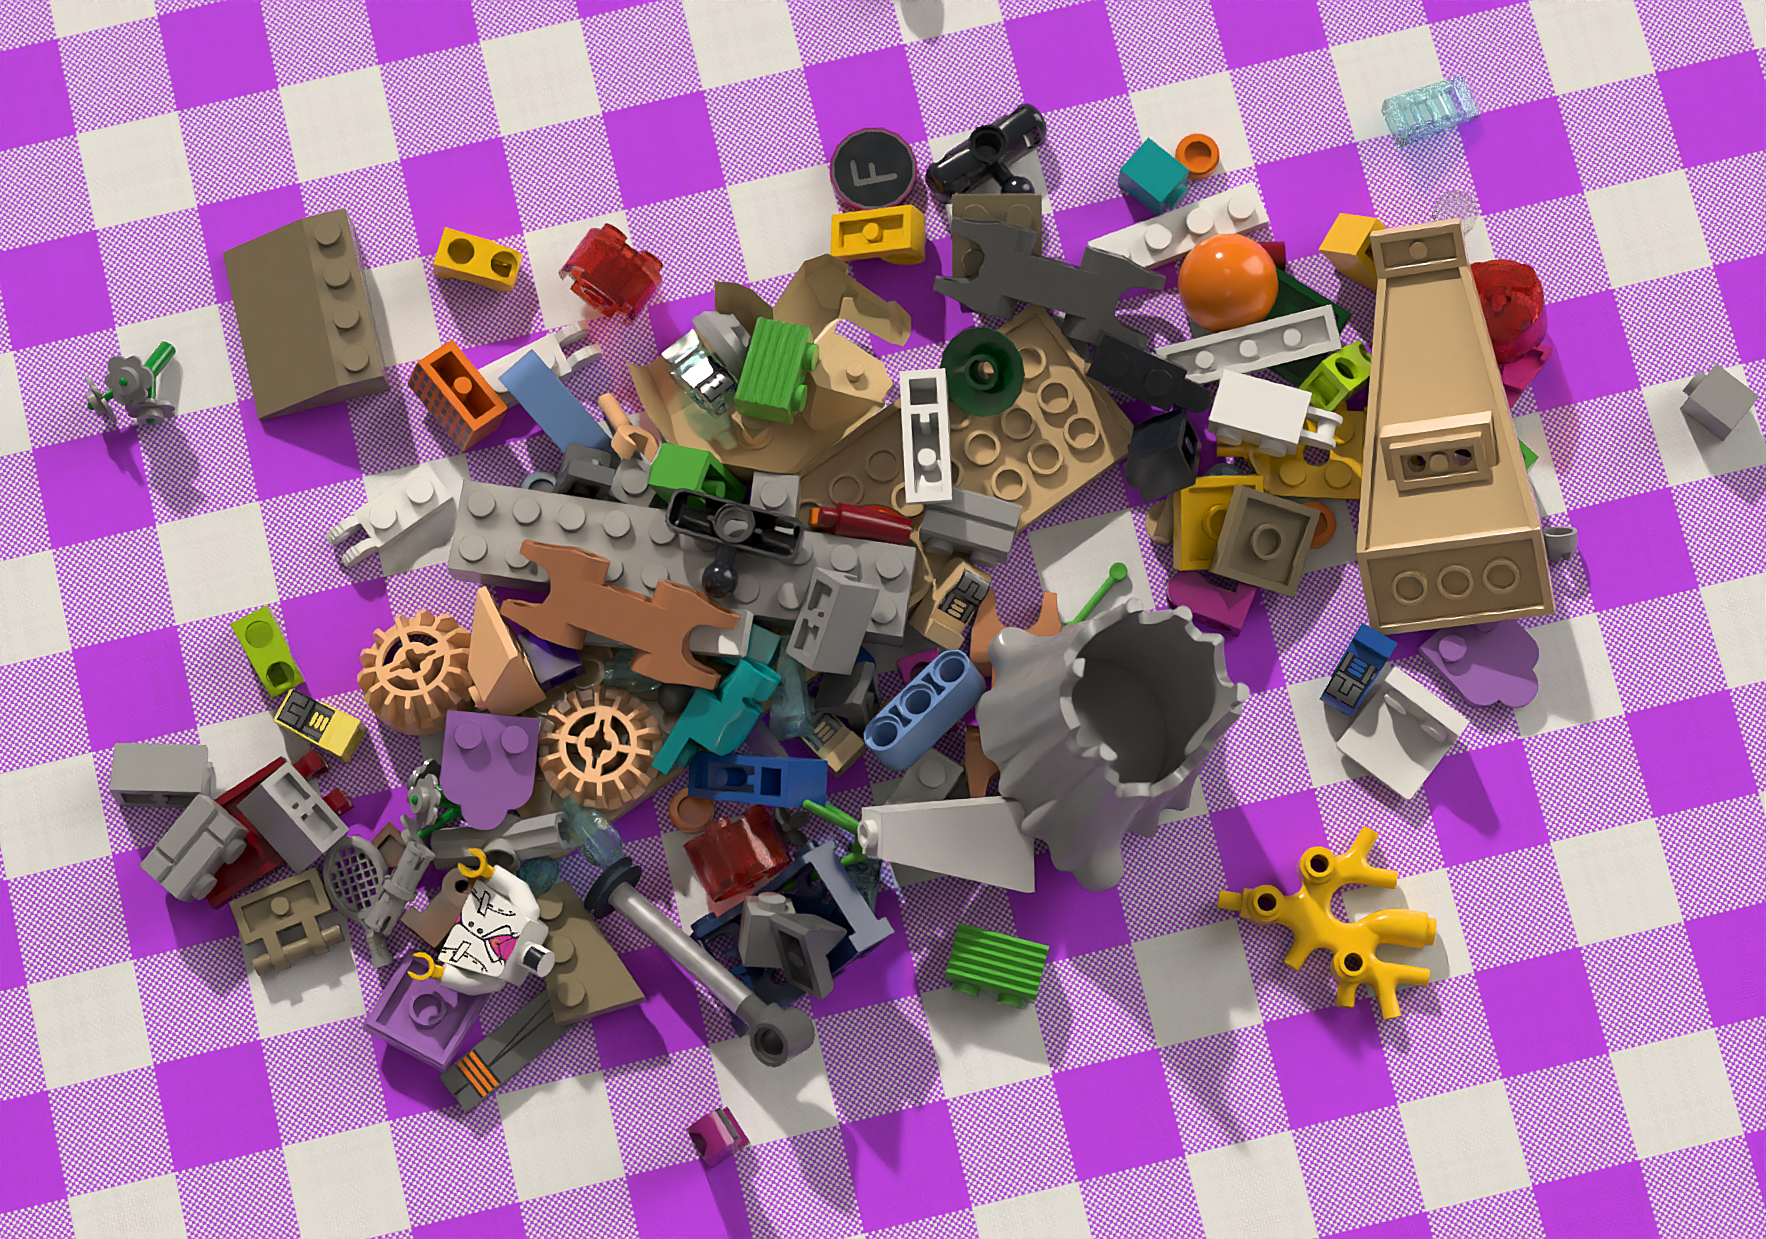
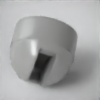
M1556 526L1542 530L1548 559L1559 562L1561 557H1563L1564 560H1569L1577 552L1578 530L1576 528Z

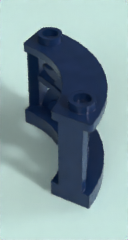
M831 839L819 846L817 841L814 840L793 853L795 861L751 896H758L763 892L781 894L785 898H791L795 910L819 916L847 930L846 935L826 955L829 961L831 977L834 980L845 972V967L858 959L866 957L895 931L885 916L877 920L835 854L834 851L839 847L836 841ZM814 870L821 879L818 889L811 883V875ZM796 879L799 894L782 893L784 892L782 888ZM827 892H829L832 896V899L828 904L823 902V900L827 896ZM744 900L718 917L714 912H711L695 921L690 926L693 933L689 937L716 959L708 944L724 933L731 934L735 940L734 946L730 950L720 952L729 957L740 956L738 939L741 922L739 921L742 918ZM743 964L728 970L734 976L743 974L744 985L767 1005L776 1003L782 1009L790 1007L792 1002L802 998L801 996L806 994L805 991L787 983V979L783 983H778L774 978L776 970L764 973L763 967H749ZM725 1006L733 1019L731 1025L739 1038L747 1035L749 1026Z

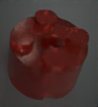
M605 223L601 229L590 228L558 274L562 280L569 275L575 281L570 289L592 308L610 319L617 312L625 316L621 324L630 326L663 282L659 272L664 265L656 256L646 250H641L640 253L625 243L627 237L622 231L609 223Z
M1505 259L1470 264L1497 364H1510L1523 359L1525 353L1533 347L1537 348L1543 342L1548 328L1544 291L1534 268L1527 264Z
M757 804L748 808L739 815L741 819L731 823L728 816L723 817L703 829L705 834L699 835L683 845L686 855L711 902H722L754 888V883L766 876L769 880L793 863L789 851L765 805Z

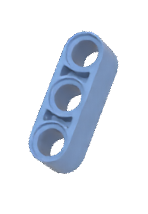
M533 349L527 352L498 378L564 454L569 443L602 450L610 454L615 451L611 446L612 439Z
M948 650L943 652L869 722L864 732L865 743L885 768L897 772L906 770L977 703L978 698L985 692L986 684L984 678L962 651Z

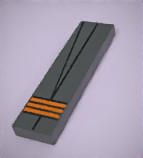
M546 987L450 1066L445 1073L439 1075L438 1078L469 1114L581 1021L558 1027Z

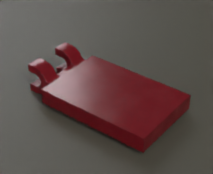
M314 749L292 765L307 782L331 770L323 754H318ZM282 756L214 800L250 832L243 839L247 844L243 853L229 865L224 862L213 876L217 879V882L210 893L205 896L213 909L218 910L288 864L237 807L254 789L287 762ZM338 787L322 798L338 817L355 807L346 791H341Z

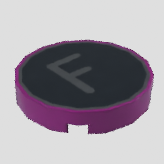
M863 128L848 134L836 146L830 160V182L836 197L844 205L846 204L848 207L853 208L855 212L902 206L911 195V192H913L917 183V160L911 146L899 134L884 128Z

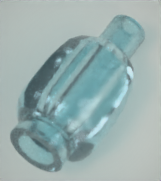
M635 649L620 651L614 656L613 660H604L606 688L615 687L618 691L621 688L629 693H641L657 690L664 682L644 676L629 668Z
M571 793L559 803V806L569 817L567 826L569 836L577 850L590 865L600 866L605 871L613 863L627 856L622 850L623 839L611 821L600 810H596L593 807H584L581 802L578 803L573 798V793Z

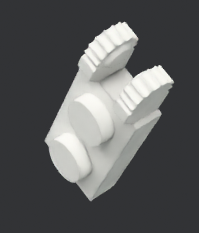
M581 320L562 328L555 335L551 333L478 369V371L506 406L510 408L519 402L498 378L531 349L534 350L561 382L574 376L573 372L601 358L603 352L598 344H593L574 352L566 359L561 348L582 339L591 330L587 321Z
M425 462L354 511V516L345 518L338 525L330 529L326 534V538L331 545H336L345 541L361 528H364L370 538L360 541L348 549L341 557L343 563L349 568L360 563L377 550L382 552L447 507L454 499L429 463Z

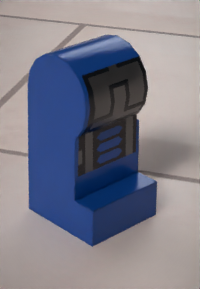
M1362 623L1330 676L1332 678L1319 700L1351 718L1398 643Z

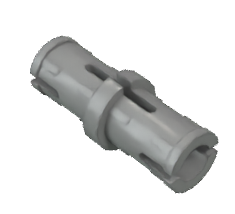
M408 841L406 849L392 874L385 875L382 880L383 890L371 912L364 920L365 924L379 933L380 929L383 928L382 934L390 936L408 901L413 902L418 894L416 886L430 861L435 857V854L424 845L420 844L416 848L417 842Z

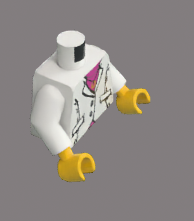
M478 848L468 849V852L480 859L481 866L478 870L472 871L465 865L458 863V869L467 877L482 876L485 878V883L476 880L438 957V960L444 962L443 966L434 964L430 955L418 952L412 956L426 959L430 965L429 970L425 975L421 976L407 971L408 974L416 981H425L429 978L436 979L437 984L472 996L498 992L506 983L520 986L524 983L529 971L539 977L546 976L554 966L555 953L542 946L549 933V929L545 923L538 919L540 908L529 886L501 866L495 865L492 867L487 864L486 854Z

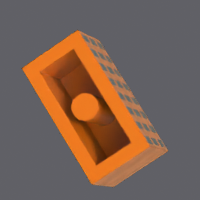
M453 340L448 341L419 360L407 383L462 452H465L496 431L508 410L506 404Z

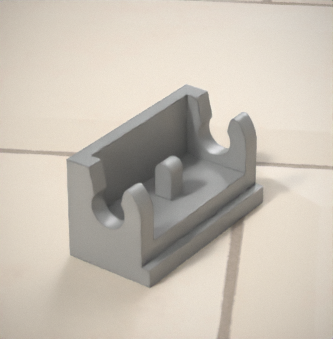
M815 567L786 653L810 670L851 675L880 589L871 584L856 582L857 576Z
M115 743L109 790L117 805L187 808L198 794L209 797L212 762H208L209 750L207 745Z
M289 761L276 770L237 805L239 810L298 875L350 830Z

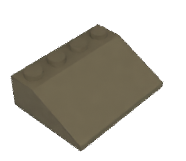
M346 208L301 218L223 252L255 406L260 421L390 390L355 228Z

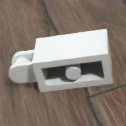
M1223 369L1209 418L1208 432L1214 433L1215 438L1223 443L1241 445V442L1244 441L1259 445V450L1265 454L1285 457L1286 453L1296 455L1299 443L1325 450H1334L1337 442L1333 439L1336 427L1342 425L1343 417L1330 411L1311 407V392ZM1305 420L1318 423L1316 433L1303 430Z

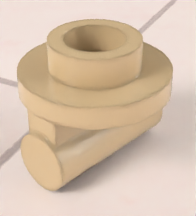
M1171 494L1167 496L1166 501H1161L1151 507L1145 520V528L1149 537L1157 544L1163 546H1173V495Z

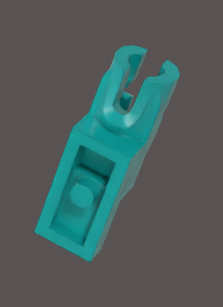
M744 656L714 690L697 688L651 766L666 776L679 766L685 769L699 749L694 740L719 756H724L743 745L763 712L762 705L756 702V700L766 701L768 698H771L781 681V676L765 664Z

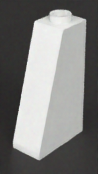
M992 796L862 807V820L858 825V840L865 855L1025 893L1035 892L1034 838L1027 837L1022 832L1025 811L1022 804L1012 797Z

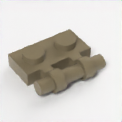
M316 867L229 902L244 944L249 947L264 941L268 953L252 959L258 976L274 969L277 973L291 968V962L313 953L318 957L330 952V946L345 941L339 924L324 930L320 928L317 918L332 913L334 910ZM303 925L307 937L283 946L278 934Z

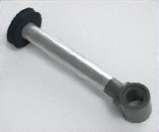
M624 857L608 867L595 881L586 895L584 909L588 911L594 909V918L596 919L605 918L615 910L619 911L749 1026L750 1046L754 1055L761 1063L769 1067L781 1066L813 1045L815 1028L805 1012L794 1007L782 1009L776 1003L767 1005L635 889L642 874V867L639 865L631 867L632 858Z

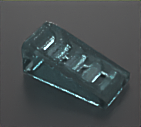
M1463 75L1384 100L1381 108L1398 149L1480 116V112ZM1456 90L1465 110L1457 112L1448 93ZM1440 97L1448 115H1440L1433 99ZM1425 103L1432 118L1431 120L1425 121L1418 106L1419 104ZM1410 109L1416 124L1409 125L1403 112L1404 110Z
M791 635L782 636L777 674L781 676V681L773 694L769 721L770 730L779 741L809 736L814 732L805 666L786 653Z

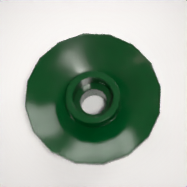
M985 327L967 329L952 338L943 351L940 369L945 368L948 396L964 412L979 417L998 415L1013 406L1022 393L1025 379L1023 359L1014 343L1001 332ZM985 362H989L993 368L994 374L992 377L984 372L983 365Z

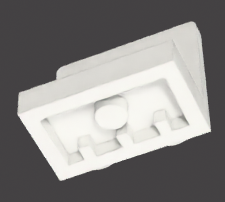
M1395 666L1378 691L1338 741L1336 748L1405 801H1409L1470 721Z

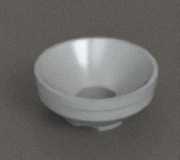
M703 311L700 315L691 319V321L740 381L752 337L733 313L726 315L715 311Z

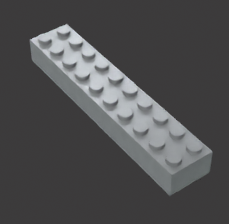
M463 479L447 569L454 580L550 594L551 580L547 571L537 563L519 554L522 542L530 539L555 545L576 546L608 558L611 563L605 578L606 582L653 598L659 579L677 582L700 590L708 595L701 583L702 574L706 567L715 563L719 546L695 540L687 535L672 533L667 528L665 522L667 510ZM730 520L725 524L723 532L730 537H738L746 532L748 524L743 521ZM776 527L775 530L793 535L794 529ZM804 531L802 549L795 562L784 564L772 558L765 559L743 552L737 553L733 565L738 576V585L735 591L725 598L708 596L729 609L750 611L754 614L752 623L757 626L793 631L815 567L857 576L856 582L871 584L880 589L862 642L903 648L916 566V547Z

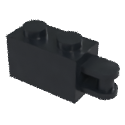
M1102 329L1083 368L1086 376L1167 412L1170 411L1172 404L1185 407L1186 410L1193 413H1202L1211 405L1212 398L1210 392L1203 385L1186 378L1188 370L1184 366Z
M1179 407L1168 413L1156 415L1148 420L1134 424L1131 443L1127 445V462L1123 464V469L1129 486L1132 489L1138 488L1144 503L1193 486L1196 483L1202 444L1185 407Z

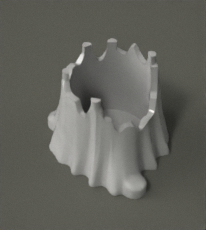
M1132 598L1111 610L1107 609L1100 612L1091 620L1065 625L1060 633L1053 636L1041 637L1032 635L1018 627H1007L1000 630L990 640L988 645V656L995 670L997 680L995 686L979 697L975 705V717L980 729L983 753L988 759L994 761L1000 770L998 785L1001 795L1012 797L1022 804L1025 811L1022 822V832L1024 835L1044 840L1050 848L1051 859L1055 868L1061 872H1071L1082 887L1091 892L1101 893L1107 891L1121 880L1124 873V862L1120 844L1125 832H1134L1145 838H1150L1156 833L1161 810L1174 809L1183 811L1189 807L1193 785L1213 747L1241 716L1243 702L1250 695V691L1245 684L1237 683L1234 685L1227 675L1224 638L1222 635L1201 633L1191 622L1192 612L1186 606H1179L1175 610L1145 612L1143 602L1137 598Z

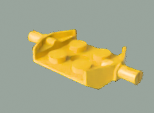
M1364 407V412L1337 410L1333 412L1342 416L1343 421L1342 425L1335 429L1333 439L1337 442L1335 449L1327 450L1329 459L1321 466H1312L1305 461L1303 452L1310 445L1302 443L1298 444L1296 455L1286 453L1285 457H1275L1261 452L1259 445L1244 441L1241 442V445H1231L1217 440V457H1244L1243 462L1249 463L1253 474L1263 475V492L1273 496L1360 500L1368 407ZM1305 420L1303 430L1316 433L1318 423ZM1417 455L1411 456L1409 458L1410 462L1417 466Z

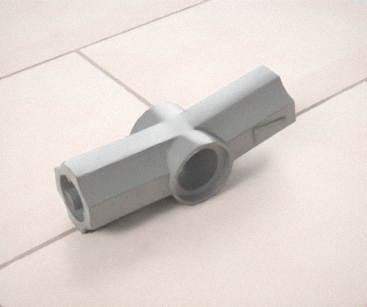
M564 811L525 820L512 814H506L502 823L490 830H478L471 826L435 830L431 837L432 852L435 854L433 862L436 869L456 868L458 863L466 867L481 866L480 859L467 851L470 848H478L486 854L487 864L492 867L499 865L513 874L520 868L522 860L573 849L575 837L572 832L571 820Z

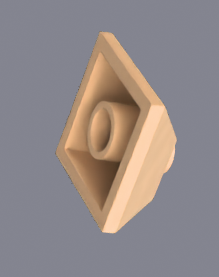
M484 586L477 590L467 667L475 685L468 688L481 713L488 709L494 715L515 716L547 699L513 627L507 618L499 613L500 607L487 587Z

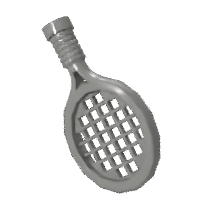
M360 836L341 837L328 849L324 857L322 873L325 890L333 906L343 916L356 921L364 928L367 934V944L372 956L371 963L373 969L391 965L395 962L392 954L388 951L382 932H376L364 922L383 890L381 882L385 875H389L388 867L381 852L369 840ZM353 847L355 853L351 854L349 848ZM343 850H345L347 856L343 857L342 855ZM364 853L365 856L364 860H361L360 854ZM356 856L358 862L354 863L352 857ZM348 859L350 865L346 866L344 860ZM337 862H341L342 868L338 869ZM364 862H367L368 868L364 869L363 866ZM359 864L360 871L357 872L355 865ZM351 867L352 874L349 875L347 868ZM343 870L345 876L341 877L339 871ZM366 871L370 872L371 877L367 878ZM361 873L363 880L359 881L358 874ZM354 876L355 883H351L350 877ZM346 879L348 884L346 886H344L342 880ZM372 879L374 885L370 887L368 880ZM364 882L366 888L362 889L360 883ZM354 885H357V892H354ZM346 888H349L350 894L346 895L345 892ZM375 888L376 895H372L371 889ZM367 891L369 897L365 898L363 892ZM359 894L361 900L357 901L355 895ZM348 897H352L353 903L349 904ZM370 899L371 906L368 907L366 901ZM362 902L364 909L360 910L358 903Z

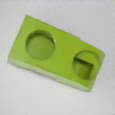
M1360 340L1351 345L1348 344L1323 360L1298 389L1312 393L1310 403L1315 408L1334 412L1344 401L1370 383L1372 355Z
M266 605L230 624L272 698L305 682V678L290 651L291 647L271 608Z

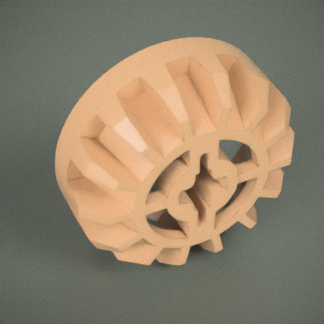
M422 609L418 610L416 617L410 619L403 614H399L393 617L396 625L389 628L386 632L377 628L372 634L375 643L371 649L366 648L361 651L359 659L363 665V670L357 674V681L364 693L363 699L379 720L397 732L418 736L441 732L445 730L447 710L470 712L475 705L468 688L475 685L467 668L471 635L465 627L460 626L452 616L445 613L438 617L434 616L429 610ZM424 634L433 637L438 642L430 646L419 642L410 643L408 636ZM401 639L403 646L396 652L393 662L384 666V660L389 649Z
M594 685L589 690L570 692L562 703L556 708L552 707L549 710L542 731H539L538 761L540 768L553 791L562 800L577 809L593 813H609L625 809L643 798L659 776L660 771L651 766L663 746L659 726L650 709L628 691L621 688L620 690L605 688L603 685ZM596 714L594 724L586 727L579 737L568 735L577 721L587 715ZM613 717L620 720L628 730L630 746L621 745L614 731L616 723ZM604 733L605 741L611 749L610 751H602L596 763L595 755L589 747L590 745H598ZM566 743L578 745V751L586 764L584 773L579 771L569 760ZM622 753L628 754L626 761L619 769L606 775L607 771L614 769L619 764Z

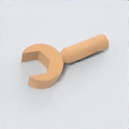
M603 394L598 400V405L616 431L611 441L612 448L629 461L636 450L641 452L651 463L660 446L657 439L647 431L632 425L613 394Z

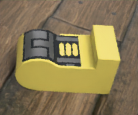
M294 689L289 690L273 719V722L283 729L347 764L350 762L367 730V727L361 720L323 702L321 704Z

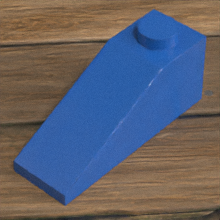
M697 751L689 763L688 797L786 808L803 807V802L809 800L825 807L828 760L727 753L724 756H719L714 752Z

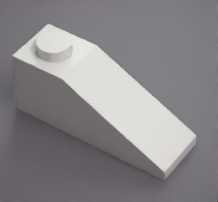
M945 368L899 371L906 505L952 502L948 385Z

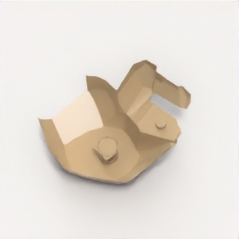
M828 253L803 262L774 308L750 288L735 282L714 280L715 312L726 315L733 313L751 337L759 317H763L766 320H779L783 323L789 322L792 325H806L811 329L814 344L819 345V355L814 371L807 370L803 384L807 385L808 388L805 407L802 412H795L792 424L740 415L738 413L734 398L739 380L697 328L648 366H637L625 359L642 405L668 444L710 451L740 482L752 484L754 472L785 475L801 473L884 407L885 397L894 386V383H892V380L887 375L884 363L845 337L834 334L837 322L847 319L892 344L904 346L911 334V316L896 301L886 302L849 277L848 264ZM709 355L720 366L724 367L737 382L712 403L697 388H694L682 377ZM704 364L697 366L692 370V373L698 371ZM707 367L702 368L695 376L702 374L707 370ZM708 370L704 374H702L698 380L708 375L711 370Z

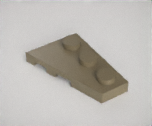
M568 880L531 891L540 908L538 919L545 923L549 929V933L542 946L555 953L554 966L544 978L555 1022L558 1027L648 1001L588 910L584 909V904Z

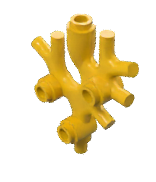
M1366 826L1362 827L1352 846L1339 856H1334L1330 850L1320 846L1312 847L1305 851L1296 867L1297 876L1302 882V887L1300 891L1293 895L1283 896L1280 890L1271 885H1261L1255 889L1243 888L1242 893L1219 890L1217 908L1239 911L1240 918L1249 919L1258 926L1278 923L1292 931L1295 940L1283 960V964L1292 970L1299 972L1308 955L1318 948L1330 950L1334 954L1330 962V972L1332 977L1338 982L1336 1007L1354 1009L1356 989L1360 984L1367 983L1373 987L1377 995L1383 1020H1389L1402 1016L1395 993L1397 985L1428 986L1430 969L1382 962L1376 957L1375 950L1380 944H1392L1423 949L1424 945L1433 946L1436 933L1435 918H1428V913L1406 909H1385L1373 912L1355 923H1343L1336 919L1331 911L1330 901L1334 892L1345 884L1357 883L1389 889L1396 888L1398 871L1374 868L1367 862V855L1379 834ZM1313 859L1321 860L1325 865V871L1321 873L1315 872L1310 866V861ZM1261 897L1269 898L1273 903V910H1262L1258 905V899ZM1346 957L1355 958L1359 963L1358 971H1349L1344 965V959Z

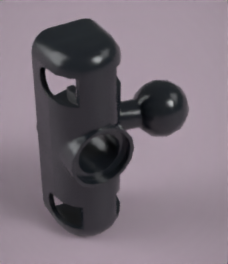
M1022 103L1010 115H1003L989 125L977 127L967 140L948 151L939 162H932L928 166L925 174L927 186L936 198L945 205L952 204V194H956L952 183L965 174L968 179V186L958 194H968L992 177L1001 187L1000 194L1035 193V188L1030 180L1023 176H1014L1008 167L1044 143L1047 134L1045 119L1035 106ZM1037 127L1040 137L1034 144L1027 147L1024 135ZM980 146H990L996 150L997 154L993 157H984L976 149Z
M680 488L673 492L665 516L667 528L672 533L687 535L695 540L719 546L715 563L705 568L701 581L706 593L714 598H725L735 591L738 585V576L733 565L737 553L743 552L765 559L772 558L784 564H790L797 560L804 541V526L797 518L686 488ZM688 495L703 499L705 501L704 511L688 507ZM733 519H741L748 524L746 532L738 537L726 535L723 532V528L728 521ZM777 519L794 524L793 535L775 530Z

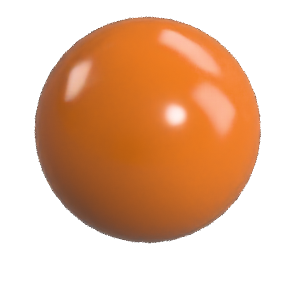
M1219 234L1201 241L1188 253L1179 271L1178 293L1183 308L1195 323L1214 333L1262 322L1271 311L1278 294L1279 281L1273 259L1259 243L1239 234Z

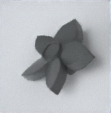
M776 806L774 809L776 820H766L757 826L764 834L775 835L772 846L776 856L786 849L789 841L797 847H803L808 844L806 835L799 829L807 823L810 812L799 811L790 817L788 808Z

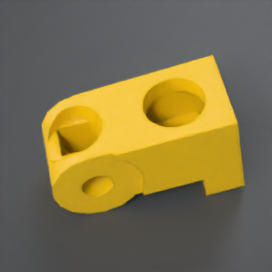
M445 227L433 263L434 276L448 280L456 278L476 283L489 289L511 292L516 283L523 255L514 249L496 244L495 241Z

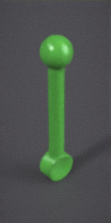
M1120 562L1114 563L1109 570V577L1074 620L1066 622L1063 627L1085 621L1112 586L1126 578L1127 567Z

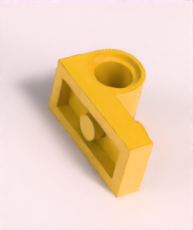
M912 204L833 214L831 217L830 255L842 262L879 257L892 264L914 265L925 260L926 215Z

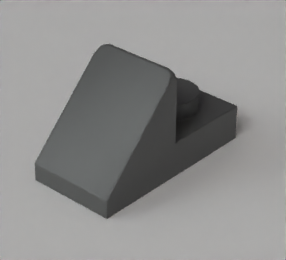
M569 443L566 447L552 493L604 500L612 487L615 469L609 468L611 454L583 445Z
M867 661L855 663L851 675L824 672L814 703V709L817 711L847 718L850 731H853L859 738L863 739L865 728L877 715L882 701L875 663Z
M774 913L768 920L787 983L823 1000L835 988L826 955L846 935L847 930L813 914Z

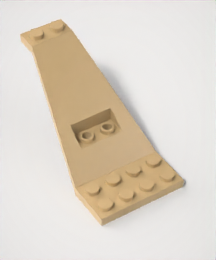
M1462 218L1371 231L1370 241L1378 280L1356 549L1370 627L1383 635L1555 614L1556 606L1541 520L1469 263ZM1466 449L1471 453V457L1466 460L1459 459L1455 455V451ZM1419 455L1425 459L1426 463L1416 466L1410 462L1409 458Z

